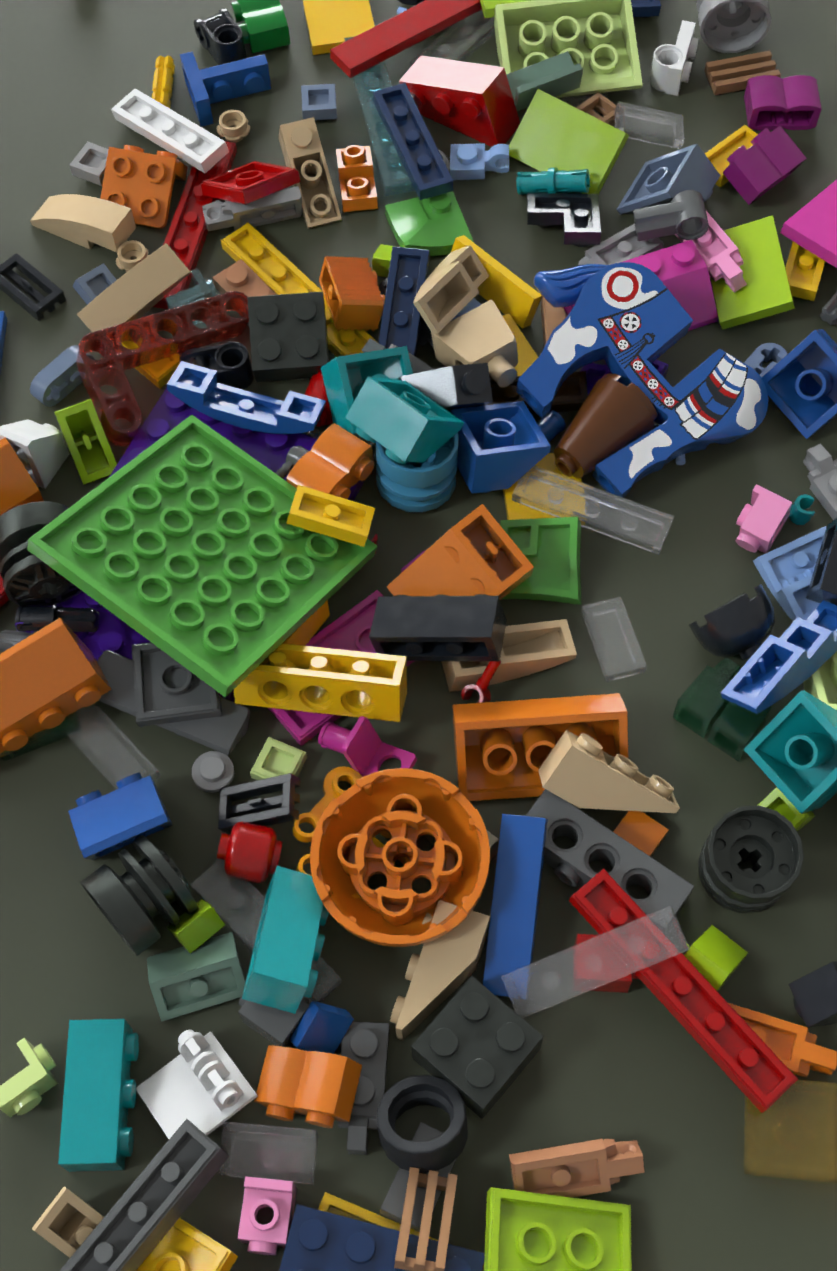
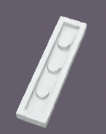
M137 89L132 90L111 109L117 121L168 152L178 155V158L203 173L209 171L229 153L224 140Z

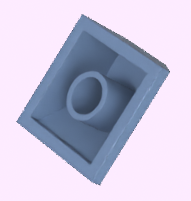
M698 144L685 147L645 162L616 210L620 215L630 214L635 209L671 203L675 195L685 190L698 191L702 194L705 202L712 195V189L720 174Z

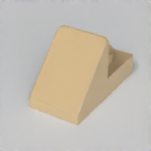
M64 1186L32 1229L71 1258L104 1216Z

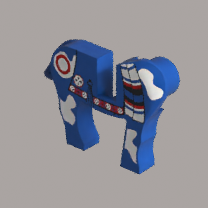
M620 262L611 265L585 264L563 270L540 271L535 275V287L552 307L559 308L572 305L574 307L562 323L552 331L541 355L518 378L516 392L542 419L550 412L555 395L563 382L579 368L602 359L605 360L612 374L621 376L617 380L625 386H628L631 382L634 383L650 399L656 409L658 417L654 421L659 424L658 427L595 466L592 476L617 504L627 496L631 488L640 479L661 470L676 457L693 451L705 450L708 444H728L752 433L764 420L768 408V393L761 376L753 368L721 349L713 353L674 387L651 364L687 334L693 319L659 277L647 267L631 262Z

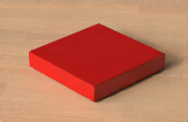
M253 161L203 181L201 188L203 196L246 205L299 183L300 177L298 170L295 168Z

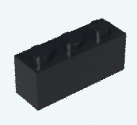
M439 594L435 596L397 595L393 597H378L369 638L376 653L407 656V661H500L507 619L499 596L485 594L448 596Z

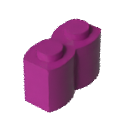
M761 75L748 79L744 102L749 128L763 131L765 128L774 130L781 126L788 130H808L817 126L822 108L816 78L807 75H794L782 79L772 75Z
M781 126L772 132L765 128L751 141L753 146L746 149L742 145L727 158L730 165L722 173L748 205L755 202L771 188L787 178L807 159Z

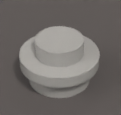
M209 751L200 755L192 766V778L197 787L205 792H220L222 788L228 787L234 778L235 770L231 759L219 751Z

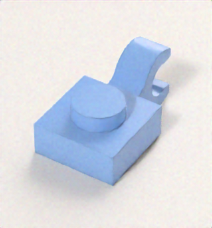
M485 143L451 144L450 175L453 180L485 179V171L509 172V145L507 144L494 145L488 151H485Z

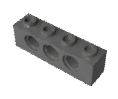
M545 789L526 814V816L548 819L543 862L555 869V875L565 884L571 887H576V885L584 886L598 874L590 868L589 864L596 860L606 862L612 870L608 874L627 894L626 888L631 885H639L647 891V898L635 899L631 897V899L664 934L689 900L694 885ZM559 836H566L575 843V846L570 849H561L554 844L553 840Z

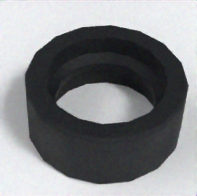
M431 1075L408 1077L395 1083L383 1095L377 1108V1127L380 1143L387 1158L399 1168L410 1171V1167L420 1168L419 1173H426L429 1170L437 1171L450 1165L463 1152L468 1139L465 1102L458 1089L445 1079ZM431 1105L442 1108L449 1114L450 1127L440 1137L429 1142H411L402 1139L395 1131L396 1120L405 1111L416 1106Z

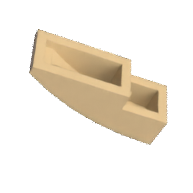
M77 194L49 196L30 220L32 226L87 249H91L94 244H98L114 252H117L119 246L126 242L136 229L131 208L112 201Z
M164 244L112 283L77 315L101 343L108 344L110 339L136 319L139 320L187 277L191 271L169 245Z
M471 245L452 251L428 276L415 296L413 303L433 335L439 333L479 293L477 288L489 277Z
M567 619L506 626L500 657L501 664L489 685L528 676L575 659L577 652ZM442 661L449 692L460 691L467 685L476 684L490 661Z

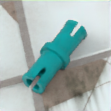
M554 167L549 168L548 171H521L517 174L516 186L519 195L527 193L559 194L589 192L590 174L588 169L558 171V168Z

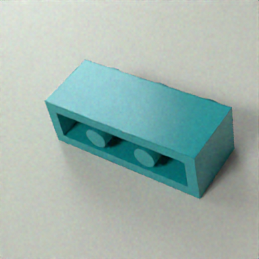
M281 866L276 867L266 891L242 999L295 1014L302 998H311L318 976V971L311 969L312 961H318L325 935L318 933L319 925H325L329 914L316 891L311 875Z
M125 1019L69 1020L58 1165L68 1172L125 1170V1157L132 1156L134 1134L133 1128L127 1127L128 1108H134L136 1104L135 1079H130L131 1061H137L139 1037L138 1033H133V1029Z

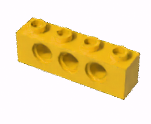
M282 643L234 689L235 704L358 718L363 716L368 719L400 722L407 695V656Z

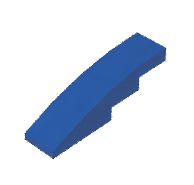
M823 600L807 620L797 617L780 638L770 634L722 690V698L758 714L784 698L807 680L837 651V605Z

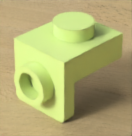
M25 1037L17 1042V1045L30 1065L0 1085V1110L9 1117L16 1113L17 1115H23L34 1109L41 1102V1095L58 1084L50 1072L51 1069L56 1067V1064L42 1043L34 1047Z

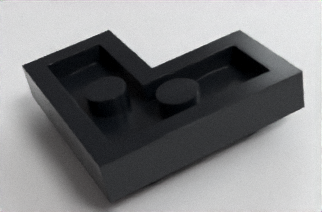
M527 193V225H537L539 227L563 225L564 245H574L577 247L600 245L601 225L598 194Z

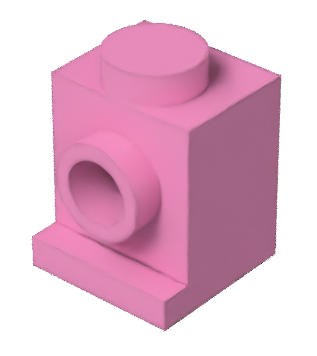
M756 484L752 491V505L747 503L737 519L736 525L740 526V532L735 541L747 551L755 553L759 550L766 554L789 517L792 502Z
M245 1176V1190L237 1239L241 1243L248 1244L247 1252L276 1255L277 1247L285 1248L294 1216L297 1187L293 1181ZM263 1207H270L274 1211L272 1221L265 1225L259 1224L256 1218L258 1211Z

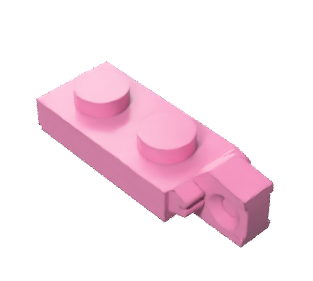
M706 211L709 223L708 231L702 237L692 241L708 267L709 276L715 282L723 278L729 288L736 292L747 285L742 275L743 271L739 267L744 264L737 246ZM675 234L681 243L689 241L681 239L677 234Z

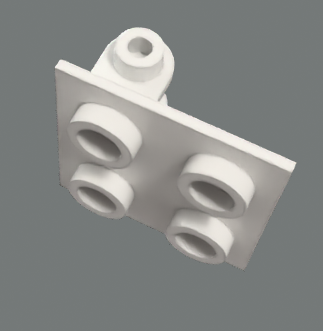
M189 1029L182 1032L178 1037V1051L180 1055L136 1087V1091L168 1139L172 1137L186 1119L191 1121L205 1135H209L258 1097L211 1031L203 1036L201 1033Z

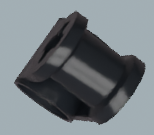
M226 8L220 9L219 14L205 20L200 18L194 20L195 32L201 45L208 50L218 65L247 58L242 30L234 22Z
M227 342L205 348H192L183 352L179 357V363L183 361L194 364L193 360L196 359L198 366L216 370L217 383L243 390L250 386L254 380L248 351L239 342Z

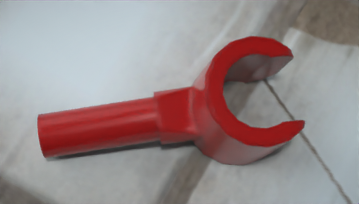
M501 660L490 661L476 684L467 685L462 689L461 697L463 700H469L473 691L477 690L480 695L477 703L490 702L491 694L488 686L501 664Z

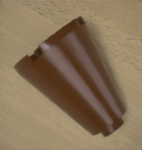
M605 374L596 382L554 450L555 465L563 475L582 478L592 472L597 464L658 427V425L654 426L653 422L658 417L656 409L638 386L632 382L625 386L617 381L621 377L617 374Z

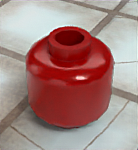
M238 822L233 826L231 834L222 833L216 859L225 860L224 871L227 876L262 883L266 881L269 874H274L279 863L283 841L277 840L276 831L271 827Z

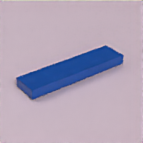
M502 813L483 986L494 995L529 999L548 822L546 818Z

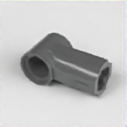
M685 190L678 193L671 200V203L633 210L637 241L677 234L684 240H694L702 237L709 228L702 194L695 190Z

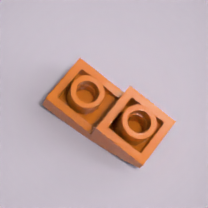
M351 145L346 148L336 149L343 212L378 209L370 146Z

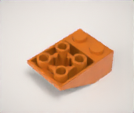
M481 504L450 528L386 587L393 596H435L439 594L475 596L477 594L499 596L501 600L532 575L534 566L487 508Z

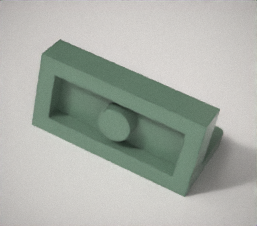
M567 51L506 74L516 110L519 111L529 107L537 89L556 97L580 88L583 68L580 63L573 64L571 56Z
M232 932L209 938L191 954L184 947H179L147 958L149 985L161 1022L237 999L243 995L246 980Z

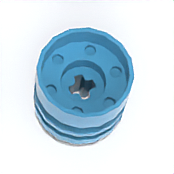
M458 433L426 461L407 462L405 465L390 459L385 454L387 448L376 442V485L381 496L390 505L406 512H425L440 507L450 499L456 487Z

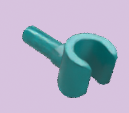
M807 494L798 496L791 506L789 519L797 525H805L809 522L815 511H805L803 509L810 508L815 501L814 498Z

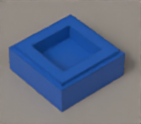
M312 1000L290 1040L297 1049L334 1054L354 1018L345 1009Z

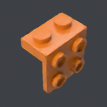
M124 145V149L109 147L100 199L131 208L135 225L158 229L164 228L168 220L174 179L185 181L188 167L177 159L178 155L171 152L157 151V154L144 153L145 150L143 148L132 145Z

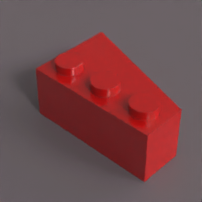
M420 56L399 80L400 84L406 83L422 116L481 143H485L490 147L497 144H506L520 125L504 67Z

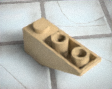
M314 117L280 125L279 142L286 167L295 168L299 172L300 182L294 184L293 187L299 186L302 197V213L307 228L310 229L342 221Z
M566 730L538 770L544 789L578 808L677 813L680 809L673 794L674 788L666 780L654 774L649 778L640 773L637 765L621 754H617L615 757L609 755L602 750L603 747L598 741L584 733H581L578 737Z
M439 900L433 918L427 912L422 924L429 922L431 919V923H441L456 909L457 905ZM472 910L467 918L452 931L436 940L425 943L420 955L412 954L405 975V979L411 981L406 997L400 995L397 997L390 1022L396 1024L397 1039L404 1040L476 971L489 932L490 916Z

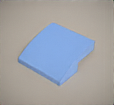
M826 526L761 555L753 561L767 587L792 621L797 617L807 620L820 604L807 599L806 596Z

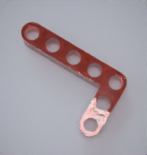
M238 291L227 292L91 332L80 340L76 360L77 368L88 395L92 399L104 433L110 442L118 446L130 445L139 432L142 422L141 410L124 371L171 357L174 354H181L192 348L204 347L239 336L245 331L249 322L247 295ZM226 311H236L241 318H233ZM192 321H202L207 325V328H198ZM168 331L172 334L173 338H162L157 332ZM132 341L139 348L127 349L122 345V342ZM98 352L104 358L92 360L87 357L86 353ZM103 385H111L115 387L118 392L116 394L111 395L106 394L100 389V387ZM123 418L128 420L132 427L128 429L119 428L114 421Z

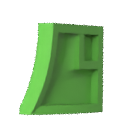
M453 191L423 200L416 197L385 205L387 221L400 247L429 250L430 256L449 255L455 238L464 235L473 242Z
M579 517L501 520L500 526L534 566L532 575L502 599H531L581 604V522Z

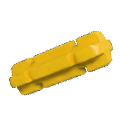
M160 55L155 63L156 70L154 71L151 98L170 109L174 79L172 76L175 70L174 59L169 55L166 57Z

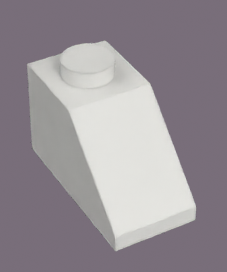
M29 419L0 426V440L3 438L8 440L35 484L46 489L69 455L62 433L53 425L47 423L41 425Z

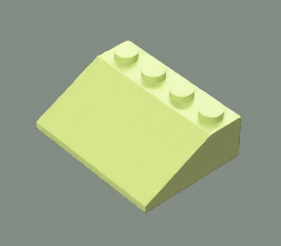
M531 0L495 5L494 29L500 67H504L506 74L568 51L573 64L580 63L583 68L580 88L556 96V98L642 88L643 83L631 0Z

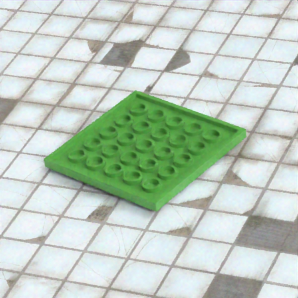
M190 415L28 539L27 550L222 696L226 697L373 558L378 546L369 539L366 540L365 546L362 547L286 524L297 488L198 418Z

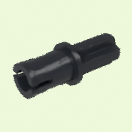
M54 603L52 607L20 605L15 614V622H23V624H17L18 631H39L61 618L73 632H95L99 628L100 614L94 608L64 607L61 603Z

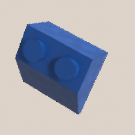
M816 329L762 377L768 396L806 439L837 417V344L824 329Z
M524 401L451 410V414L464 422L461 430L457 432V467L472 494L510 488L550 452L551 445Z
M140 772L117 781L118 789L102 796L100 790H97L75 800L78 807L68 812L84 859L95 860L133 843L141 835L147 837L173 825L154 780L150 775L142 778Z

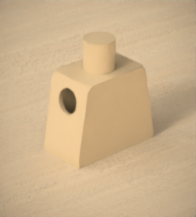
M492 299L450 321L439 333L432 334L435 358L444 366L488 363L490 380L493 379L500 387H507L516 379L517 371L514 367L518 364L517 342Z

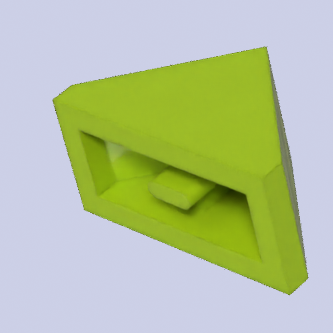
M92 399L55 411V416L83 485L111 475L117 463Z
M711 925L691 945L684 956L718 992L747 956L748 952L715 926Z

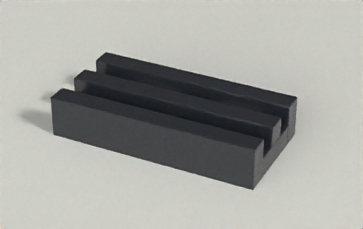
M14 254L0 265V289L38 321L44 318V311L47 310L51 313L55 309L54 304L56 302L62 304L66 301L64 292L19 254ZM15 267L49 295L44 297L28 281L20 277L12 269ZM5 275L7 278H9L13 283H15L19 288H21L25 293H27L31 298H33L37 302V304L34 303L30 298H28L24 293H22L18 288H16L3 276Z
M292 773L222 788L220 792L218 829L231 834L233 826L238 822L269 826L298 820L299 811L294 809V804L300 803V795L295 792V788L300 787L301 779ZM283 791V795L265 799L248 800L247 803L232 806V801Z

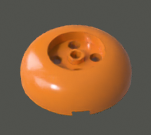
M410 768L386 769L356 780V784L344 791L337 799L333 798L327 805L312 837L310 849L311 874L323 905L330 915L347 931L361 939L378 945L409 947L425 944L444 936L464 921L475 908L487 882L490 867V846L487 830L481 815L460 792L458 787L446 779L426 771ZM386 831L391 834L392 839L384 847H377L373 843V838L380 832ZM425 834L433 836L436 840L434 847L429 851L420 850L417 847V840L420 836ZM405 857L410 860V862L405 863L404 867H395V861L398 858ZM374 874H382L387 878L386 886H381L376 890L369 888L368 881ZM424 877L430 880L432 886L428 892L418 894L413 891L412 885L416 879ZM358 894L360 898H354L352 895ZM439 900L457 905L456 909L441 923H431V919L429 922L422 924L427 912L433 918Z

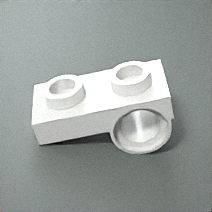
M682 20L676 45L664 44L655 49L650 75V84L654 89L665 92V94L678 96L681 83H688L692 68V62L688 61V59H695L699 38L693 37L696 23Z

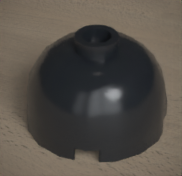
M762 584L754 587L757 594L755 597L749 599L748 595L743 593L704 615L707 624L701 627L697 621L689 624L692 632L704 649L715 656L724 658L739 654L742 660L751 657L762 645L761 641L772 632L775 623L774 608Z

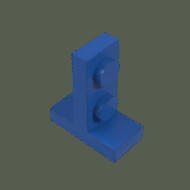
M193 51L180 54L184 80L200 127L214 124L210 104L271 89L269 67L265 54L201 70L198 68Z

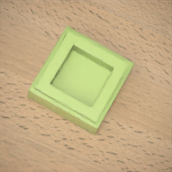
M268 737L250 771L251 778L262 780L288 773L298 777L307 759V754L303 750Z

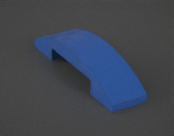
M183 361L180 362L167 383V390L197 411L236 427L264 433L294 434L313 431L326 406V400L289 391L283 401L217 383L216 370Z

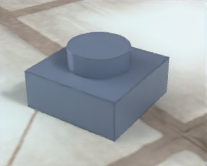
M335 84L301 86L303 119L312 117L315 120L337 119Z
M103 263L76 279L73 288L88 305L114 283L116 278Z

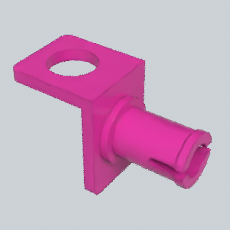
M363 716L359 717L352 730L335 725L333 722H327L319 733L318 743L321 747L344 754L351 767L358 771L362 777L378 772L381 764L389 758L401 760L400 768L412 769L417 761L414 753L383 743L369 719Z

